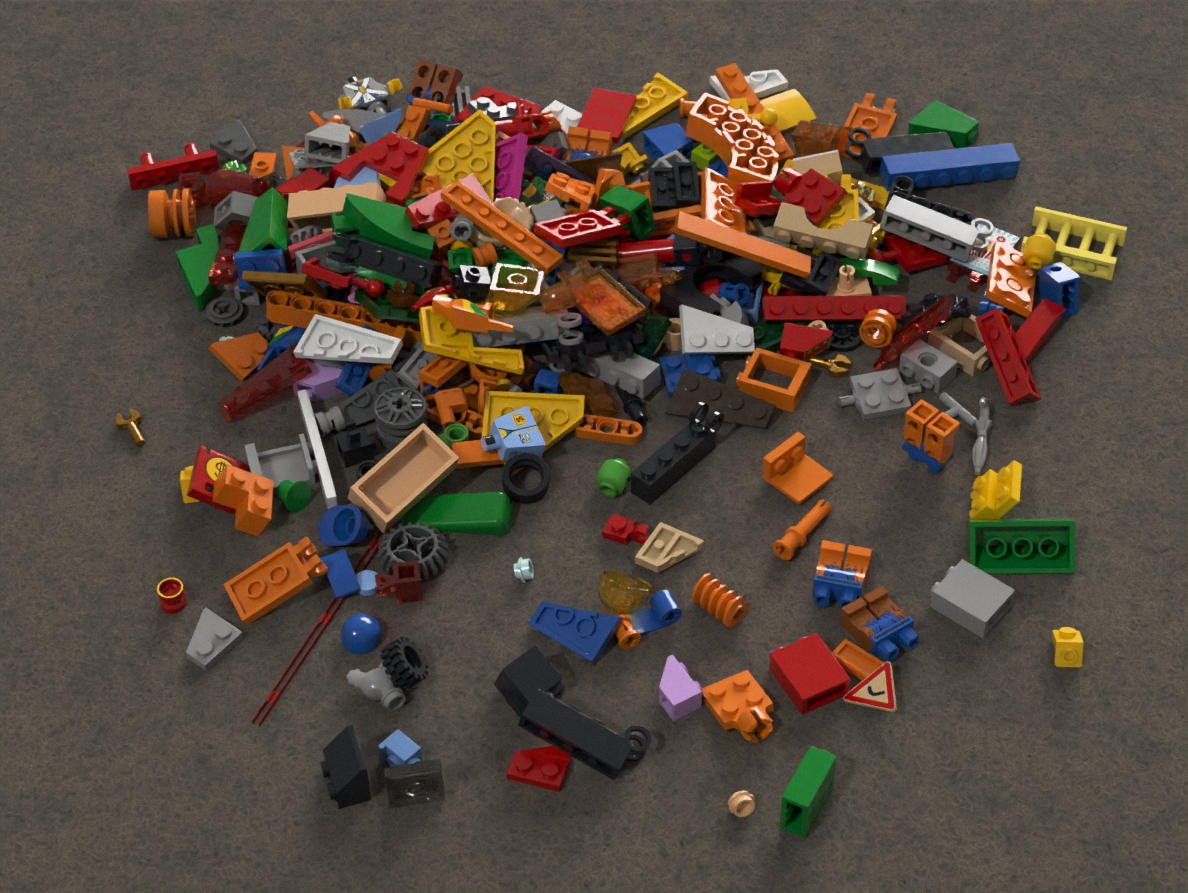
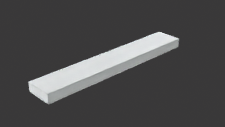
M306 389L297 391L299 406L308 439L312 444L313 457L316 459L318 476L326 505L329 509L338 506L337 495L308 391Z

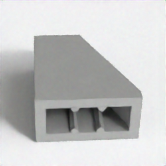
M329 122L305 134L304 157L333 163H340L348 158L350 126Z

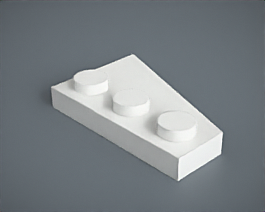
M685 305L679 306L682 354H742L755 351L753 327Z

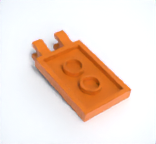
M866 93L862 104H854L844 125L846 127H843L833 147V151L838 150L839 155L849 157L845 153V147L849 142V132L855 127L867 129L871 133V138L889 137L897 121V113H895L894 109L896 100L887 98L882 110L874 108V104H872L875 94ZM862 133L853 134V137L857 140L863 141L867 139ZM849 147L853 153H861V147Z
M307 536L295 546L288 542L223 584L245 625L251 624L313 584L310 577L322 576L329 572L325 563L317 555L319 552Z

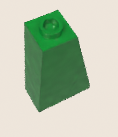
M273 187L255 200L239 252L281 248L283 249V254L287 252L288 200Z

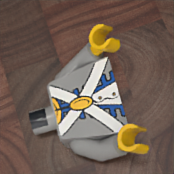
M350 77L346 81V85L342 87L343 94L338 98L337 109L367 110L372 103L382 102L386 105L387 112L391 111L390 97L396 94L397 91L403 90L400 79L391 80L387 83L388 86L377 83L372 77H366L358 80L356 77Z

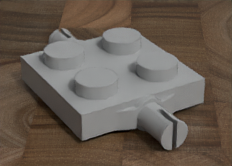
M894 368L850 376L849 383L853 394L839 397L838 400L840 407L855 405L860 411L863 420L907 412L911 408L908 395L921 393L922 388L920 383L905 385L901 380L898 369Z

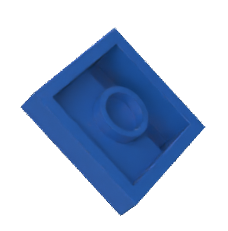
M682 354L659 358L660 369L669 398H672L684 368L717 382L721 381L719 368L713 367L715 364V354Z

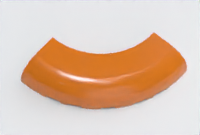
M704 92L689 113L685 136L703 143L716 152L727 166L728 179L738 184L757 181L774 182L778 170L779 156L775 151V143L771 136H767L763 132L764 127L757 120L747 118L745 111L742 109L736 111L729 107V102Z

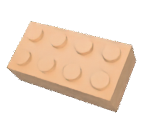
M366 182L353 186L344 185L337 188H321L320 190L313 191L303 190L298 193L289 194L287 219L296 230L316 225V227L321 226L323 233L330 230L332 231L331 213H336L337 216L344 215L342 211L347 193L389 204L390 201L387 200L385 193L377 182Z
M422 423L350 487L348 499L363 511L378 529L385 533L455 470L459 457Z

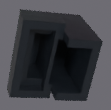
M533 646L503 668L494 682L495 687L505 697L506 702L520 718L537 689L543 692H550L556 696L565 688L561 683L563 678L536 646Z

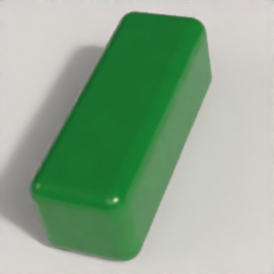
M502 491L426 495L401 517V525L406 526L409 521L412 525H416L420 521L422 526L430 523L432 529L438 528L439 532L504 536L510 532L515 509L507 495Z

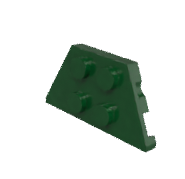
M384 283L385 291L383 295L378 296V298L369 296L366 290L362 288L355 291V300L377 319L420 323V310L412 311L411 307L396 308L386 299L387 290H390L386 287V283Z

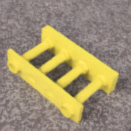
M1035 207L1032 226L1037 227L1035 234H1045L1046 229L1060 232L1055 244L1056 250L1051 265L1063 263L1074 272L1112 280L1117 258L1111 256L1115 245L1123 247L1127 227ZM1069 234L1083 237L1079 249L1065 246ZM1024 237L1021 253H1023L1024 246L1028 237ZM1092 240L1106 243L1102 254L1088 251Z

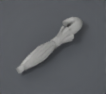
M985 397L979 400V420L974 421L978 431L977 439L972 449L975 475H980L988 453L987 432L993 425L992 420H989V403Z

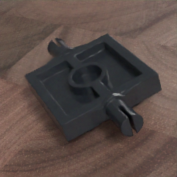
M930 293L925 295L919 303L906 306V313L901 317L904 325L943 326L954 318L971 317V309L966 308L969 306L967 296H956V294L942 296Z

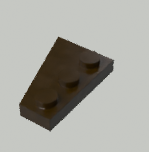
M613 152V154L603 156L601 154L584 159L562 160L561 162L597 181L600 168L619 171L622 152Z

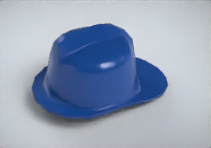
M355 504L334 506L329 508L322 516L319 524V536L321 541L327 546L358 544L366 538L368 530L374 529V526L369 523L368 516Z

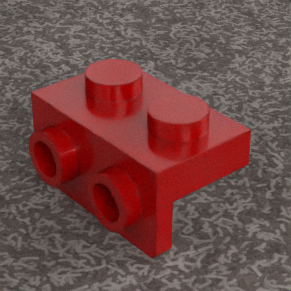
M771 181L744 182L739 184L734 205L745 210L746 214L752 217H759L760 214L774 216L775 213H778L783 201L771 196L773 182Z

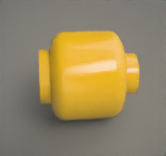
M1036 233L1028 237L1022 253L1023 260L1028 263L1030 268L1036 270L1051 265L1056 250L1055 242L1049 235L1044 233Z

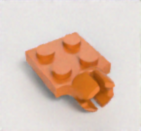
M748 670L702 688V700L725 731L735 728L751 743L759 742L753 734L754 732H757L762 740H765L771 734L773 725L768 713L774 711L773 702Z

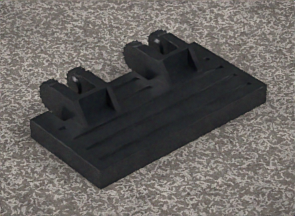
M634 322L628 323L610 335H607L598 325L593 323L569 329L583 333V341L579 344L563 345L559 342V339L538 341V346L549 364L559 362L560 358L562 367L568 372L571 371L573 362H577L580 368L586 367V360L582 351L586 355L608 351L611 359L616 361L619 360V352L624 351L628 358L634 356L630 340L633 344L643 343L644 340L643 333ZM569 336L564 339H575L577 337Z

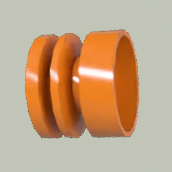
M190 188L183 189L182 199L179 189H174L172 200H169L166 190L149 191L148 214L152 237L168 238L171 227H174L177 237H182L183 226L186 237L193 236L196 223V208Z

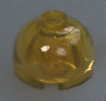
M606 570L602 573L599 581L598 595L601 603L610 609L609 613L611 615H632L641 611L646 606L652 586L638 577L635 578V581L627 578V573Z

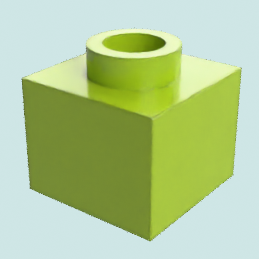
M703 143L691 151V162H696L697 167L701 170H704L721 158Z

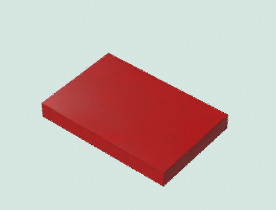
M594 88L577 127L589 129V133H591V129L611 132L613 143H619L637 102V95Z

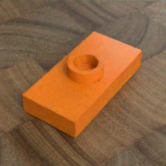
M254 152L247 182L248 188L271 189L277 163V153Z

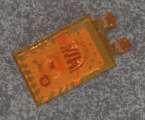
M585 258L576 261V266L580 269L576 271L577 279H574L565 268L557 272V276L561 279L557 282V287L562 290V294L607 336L646 314V307L601 266L594 269Z

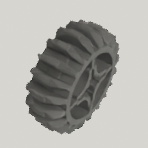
M409 521L406 526L399 523L397 529L390 528L389 534H383L382 541L379 542L378 559L383 571H386L389 578L394 577L396 582L404 579L406 585L410 580H414L418 584L419 579L428 582L429 575L437 577L438 571H443L444 564L448 560V545L444 535L440 534L438 528L432 529L430 523L422 526L420 521L416 525H412Z

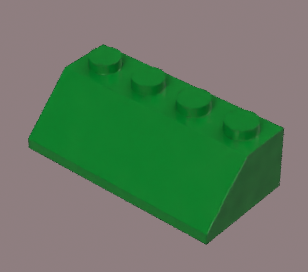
M1070 518L966 519L968 563L987 574L1075 573V521Z

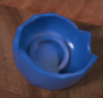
M361 613L349 617L344 622L341 630V642L344 648L356 654L374 651L379 639H381L382 629L379 621L371 615Z

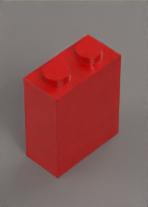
M817 633L809 637H802L797 642L786 647H779L770 653V671L802 715L838 700L849 692V676Z

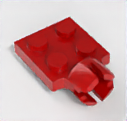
M784 168L781 172L786 174L788 178L778 174L774 183L777 192L785 196L782 201L804 207L807 219L816 227L822 224L847 195L845 188L811 168L806 173H799L793 168Z

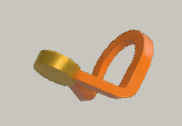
M488 379L480 380L478 393L479 414L484 413V393L496 389L501 391L509 390L512 388L511 380L500 379L496 382Z

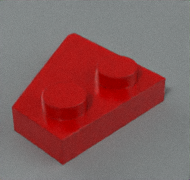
M554 746L515 751L506 773L507 779L560 792L573 757Z

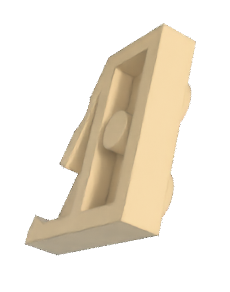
M660 522L635 556V563L659 573L702 550L704 540Z

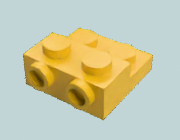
M1013 460L1008 466L1002 467L998 473L989 469L983 476L976 478L973 483L974 490L971 492L972 509L969 511L971 519H1000L1020 502L1022 464Z

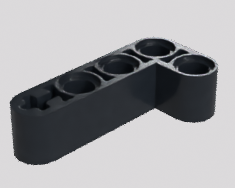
M897 176L893 180L885 205L886 209L893 195H896L969 225L975 219L967 211L911 195L914 183L907 176Z

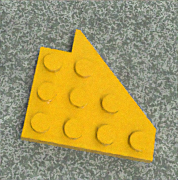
M482 110L476 111L428 149L429 156L420 174L423 177L440 175L442 189L473 173L491 201L494 202L496 123Z
M486 391L482 437L490 435L492 423L496 418L528 406L546 444L544 453L583 422L585 395ZM524 467L516 469V470L512 473V476H511V477H513L515 474H517V473H518L520 470H522Z

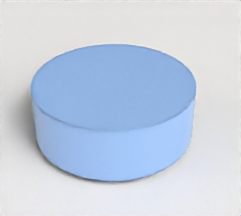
M364 570L356 575L361 588L357 592L358 594L371 596L379 591L381 586L380 577L376 572Z

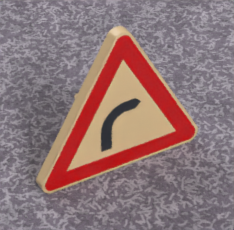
M885 662L843 696L844 701L878 710L895 712L897 706L891 663Z

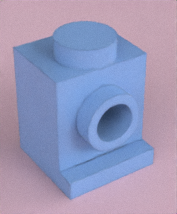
M398 729L378 745L380 762L383 764L387 762L394 771L399 770L405 776L416 773L423 763L421 747Z

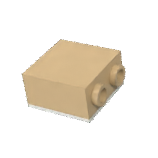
M838 150L793 159L794 170L799 173H806L811 168L820 174H827L828 179L841 185V174H843Z

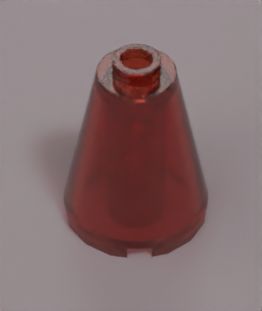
M220 168L215 173L209 175L205 193L206 197L210 198L211 208L215 210V207L232 191L260 197L269 188L263 178L228 168Z

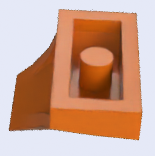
M599 169L590 210H603L599 198L614 186L626 187L621 171Z

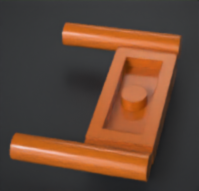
M414 98L412 105L408 106L396 134L418 143V138L424 130L431 110L451 114L453 112V105Z

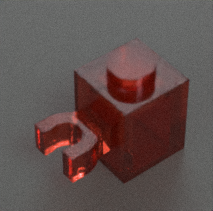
M418 560L392 563L393 575L391 576L375 574L376 585L384 584L376 586L377 597L395 592L397 603L423 600Z

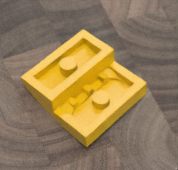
M795 89L760 100L765 109L772 108L777 112L778 119L775 125L781 134L811 124L817 119L809 104Z

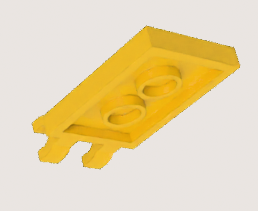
M841 174V186L846 189L847 195L818 228L832 230L843 226L849 219L859 221L858 189H851V174ZM812 247V253L820 254L821 251H824L822 249Z

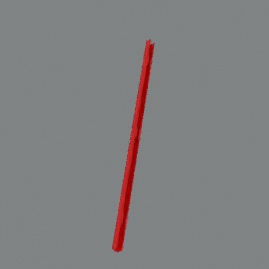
M381 530L353 569L354 573L382 533ZM380 540L373 548L374 552L372 553V555L370 556V558L368 559V561L366 562L361 571H364L366 569V567L378 551L379 542H381ZM336 596L253 718L252 724L337 600ZM347 596L343 597L337 605V607L335 608V610L333 611V613L331 615H328V617L323 623V628L321 629V631L319 632V634L317 635V637L315 638V640L313 641V643L311 644V646L309 647V649L307 650V652L305 653V655L303 656V658L301 659V661L299 662V664L297 665V667L295 668V670L293 671V673L291 674V676L289 677L279 693L277 692L271 700L270 703L272 704L260 720L259 727L261 726V724L263 723V721L265 720V718L267 717V715L269 714V712L271 711V709L273 708V706L275 705V703L277 702V700L279 699V697L281 696V694L283 693V691L285 690V688L287 687V685L289 684V682L291 681V679L293 678V676L295 675V673L297 672V670L299 669V667L301 666V664L303 663V661L305 660V658L307 657V655L309 654V652L311 651V649L313 648V646L315 645V643L317 642V640L319 639V637L321 636V634L323 633V631L325 630V628L327 627V625L329 624V622L331 621V619L333 618L337 610L340 608V606L342 605Z

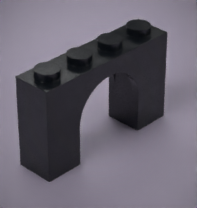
M723 250L722 258L718 263L707 264L701 261L700 265H688L684 270H680L672 280L664 283L659 291L660 306L680 318V305L692 307L720 317V303L699 291L696 285L708 279H721L734 285L739 283L746 284L751 293L764 282L765 264Z

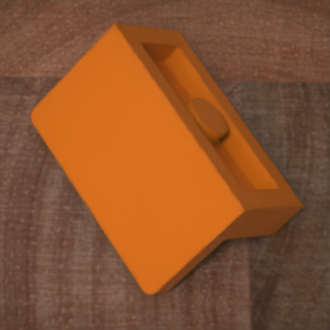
M438 355L418 371L420 393L423 394V388L429 384L439 388L469 362Z

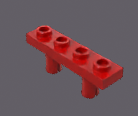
M189 143L184 146L186 156L160 162H154L151 153H143L140 156L141 166L127 169L131 190L219 172L216 150L199 153L196 144Z

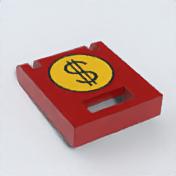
M201 445L196 453L187 496L234 514L236 509L213 502V493L205 490V486L214 489L215 480L227 464L245 471L247 464L242 462L240 466H237L238 460L212 449L205 453L206 447Z

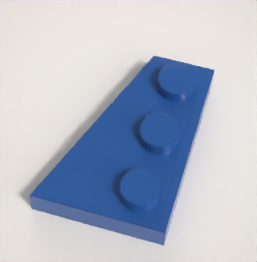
M541 602L528 624L595 664L623 619L616 615L610 616L599 614L595 611H584L568 606Z

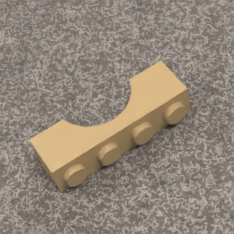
M781 202L774 223V238H778L782 242H794L806 248L815 247L827 253L846 255L851 259L865 260L873 233V224L849 219L846 224L836 229L825 230L818 228L809 222L804 207Z

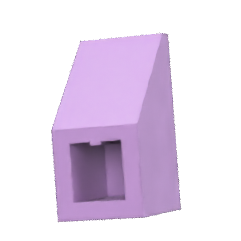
M304 360L292 379L294 396H298L297 391L306 389L309 399L317 402L344 393L335 387L342 369Z
M670 655L667 658L659 686V703L671 719L675 721L701 708L703 690L697 681H693L690 678L685 665L682 662L679 663L673 655Z

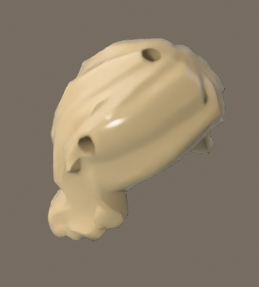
M511 197L497 198L492 202L494 207L531 232L535 219L531 214V209L526 207L524 202H519L518 199H512ZM471 222L474 232L470 237V241L476 247L481 248L485 243L491 242L495 251L508 248L474 222Z

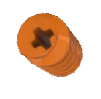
M711 573L703 575L694 586L692 592L693 602L700 605L703 610L708 611L711 616L716 617L719 622H723L727 628L735 627L745 618L749 605H743L744 598L742 596L736 597L734 590L728 592L726 584L720 586L721 581L719 579L713 580Z

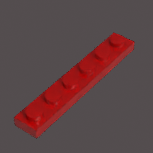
M764 296L762 298L763 322L863 321L866 314L874 309L885 310L892 314L896 321H902L901 316L906 313L905 296Z

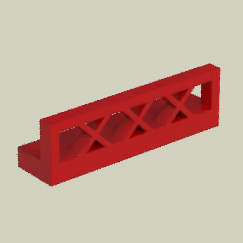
M995 308L975 319L1008 403L1013 406L1027 398L1033 402L1041 400L1008 315Z

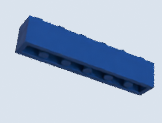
M1012 143L882 156L879 174L886 191H890L893 180L897 176L911 178L914 183L913 189L1001 180L1017 177L1020 159Z

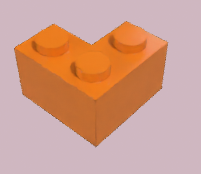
M227 464L214 482L213 502L236 509L235 529L259 536L271 520L274 480Z

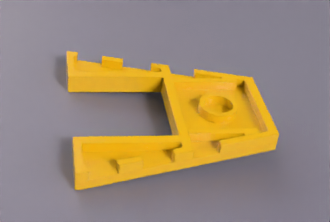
M507 296L504 300L488 298L485 302L474 303L475 305H486L487 302L493 303L494 312L515 309L513 296ZM432 306L420 308L419 320L423 351L519 375L523 374L522 350L474 347L471 331L454 329L444 316L432 309Z

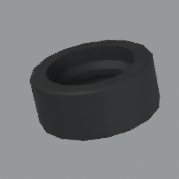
M523 453L510 458L505 464L502 473V485L504 492L513 501L522 504L536 503L548 492L550 471L542 458L535 454ZM522 467L533 468L540 473L541 482L535 489L521 490L512 484V473Z

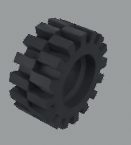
M404 636L385 646L381 650L380 658L384 660L381 663L383 667L387 668L385 670L386 674L391 675L390 680L392 682L396 681V685L398 687L402 686V689H410L428 677L429 670L427 668H429V665L424 662L426 657L421 655V648H416V643L414 641L411 642L410 638H405Z

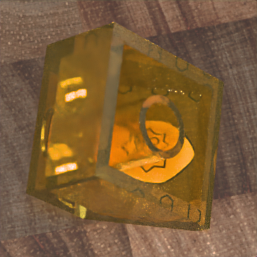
M497 263L489 290V302L493 303V314L500 317H513L538 300L545 269Z

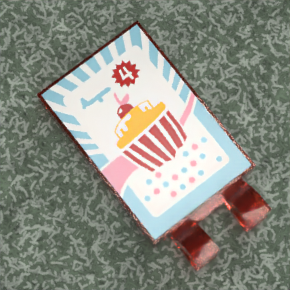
M983 224L976 225V229L980 231H989V228ZM994 227L992 235L987 237L989 245L986 250H973L967 262L950 257L947 265V271L950 273L946 277V281L954 284L961 274H965L971 280L967 289L976 292L982 282L987 283L991 251L995 241L1009 244L1016 250L1021 244L1022 238ZM977 238L975 245H984V242Z

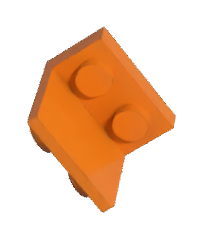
M800 432L795 433L763 457L762 478L797 504L804 502L833 479L832 473L804 454L805 436Z

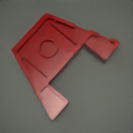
M391 132L334 165L332 170L334 175L349 182L364 167L397 181L385 193L386 198L404 207L407 203L409 192H412L414 188V181L420 175L427 161L429 151L428 148Z

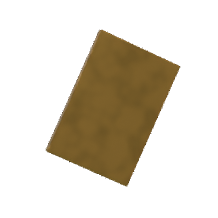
M243 271L241 279L264 297H267L271 291H284L327 300L328 291L307 274Z

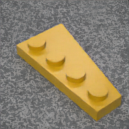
M657 72L654 80L651 83H647L643 87V91L637 95V102L622 134L624 139L680 105V99L688 100V92Z

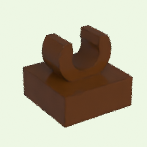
M408 280L405 289H402V283L396 281L394 289L387 290L386 299L396 308L413 306L419 300V297L413 293L415 285Z

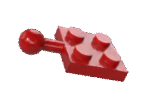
M896 234L885 236L883 244L889 251L882 252L878 249H873L866 256V259L883 263L884 261L896 259L905 272L946 264L948 259L946 254Z
M315 257L303 263L302 273L307 274L317 282H320L321 279L330 282L329 286L342 290L344 287L347 288L353 285L365 289L367 294L373 298H378L385 291V285L380 279L374 278L368 281L358 277L355 271L337 272L325 267L335 264Z

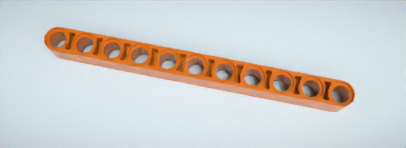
M271 291L266 297V317L274 323L307 329L314 315L318 314L359 327L366 324L382 334H387L393 329L395 330L399 325L406 330L402 340V347L412 348L413 341L422 342L420 323L377 319L368 310L364 309L363 306L284 291ZM525 343L490 348L518 349L524 352Z

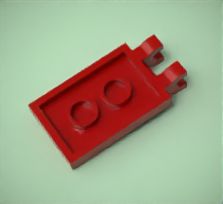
M609 206L601 211L592 209L535 223V233L560 248H566L617 234L629 235L630 230L623 227V224L630 221V216L621 214L614 219H610L609 217L612 214H616V208Z

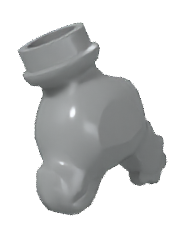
M380 663L378 668L367 673L360 672V669L349 671V674L346 675L348 684L359 689L367 699L381 701V705L390 712L398 710L405 703L406 697L403 695L402 689L396 688V681L392 682L390 680L391 675L386 674L385 670L387 668L383 667L382 663Z

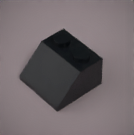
M349 725L323 749L324 761L320 762L323 777H329L331 782L327 784L330 800L336 799L339 809L371 800L367 767L353 725Z

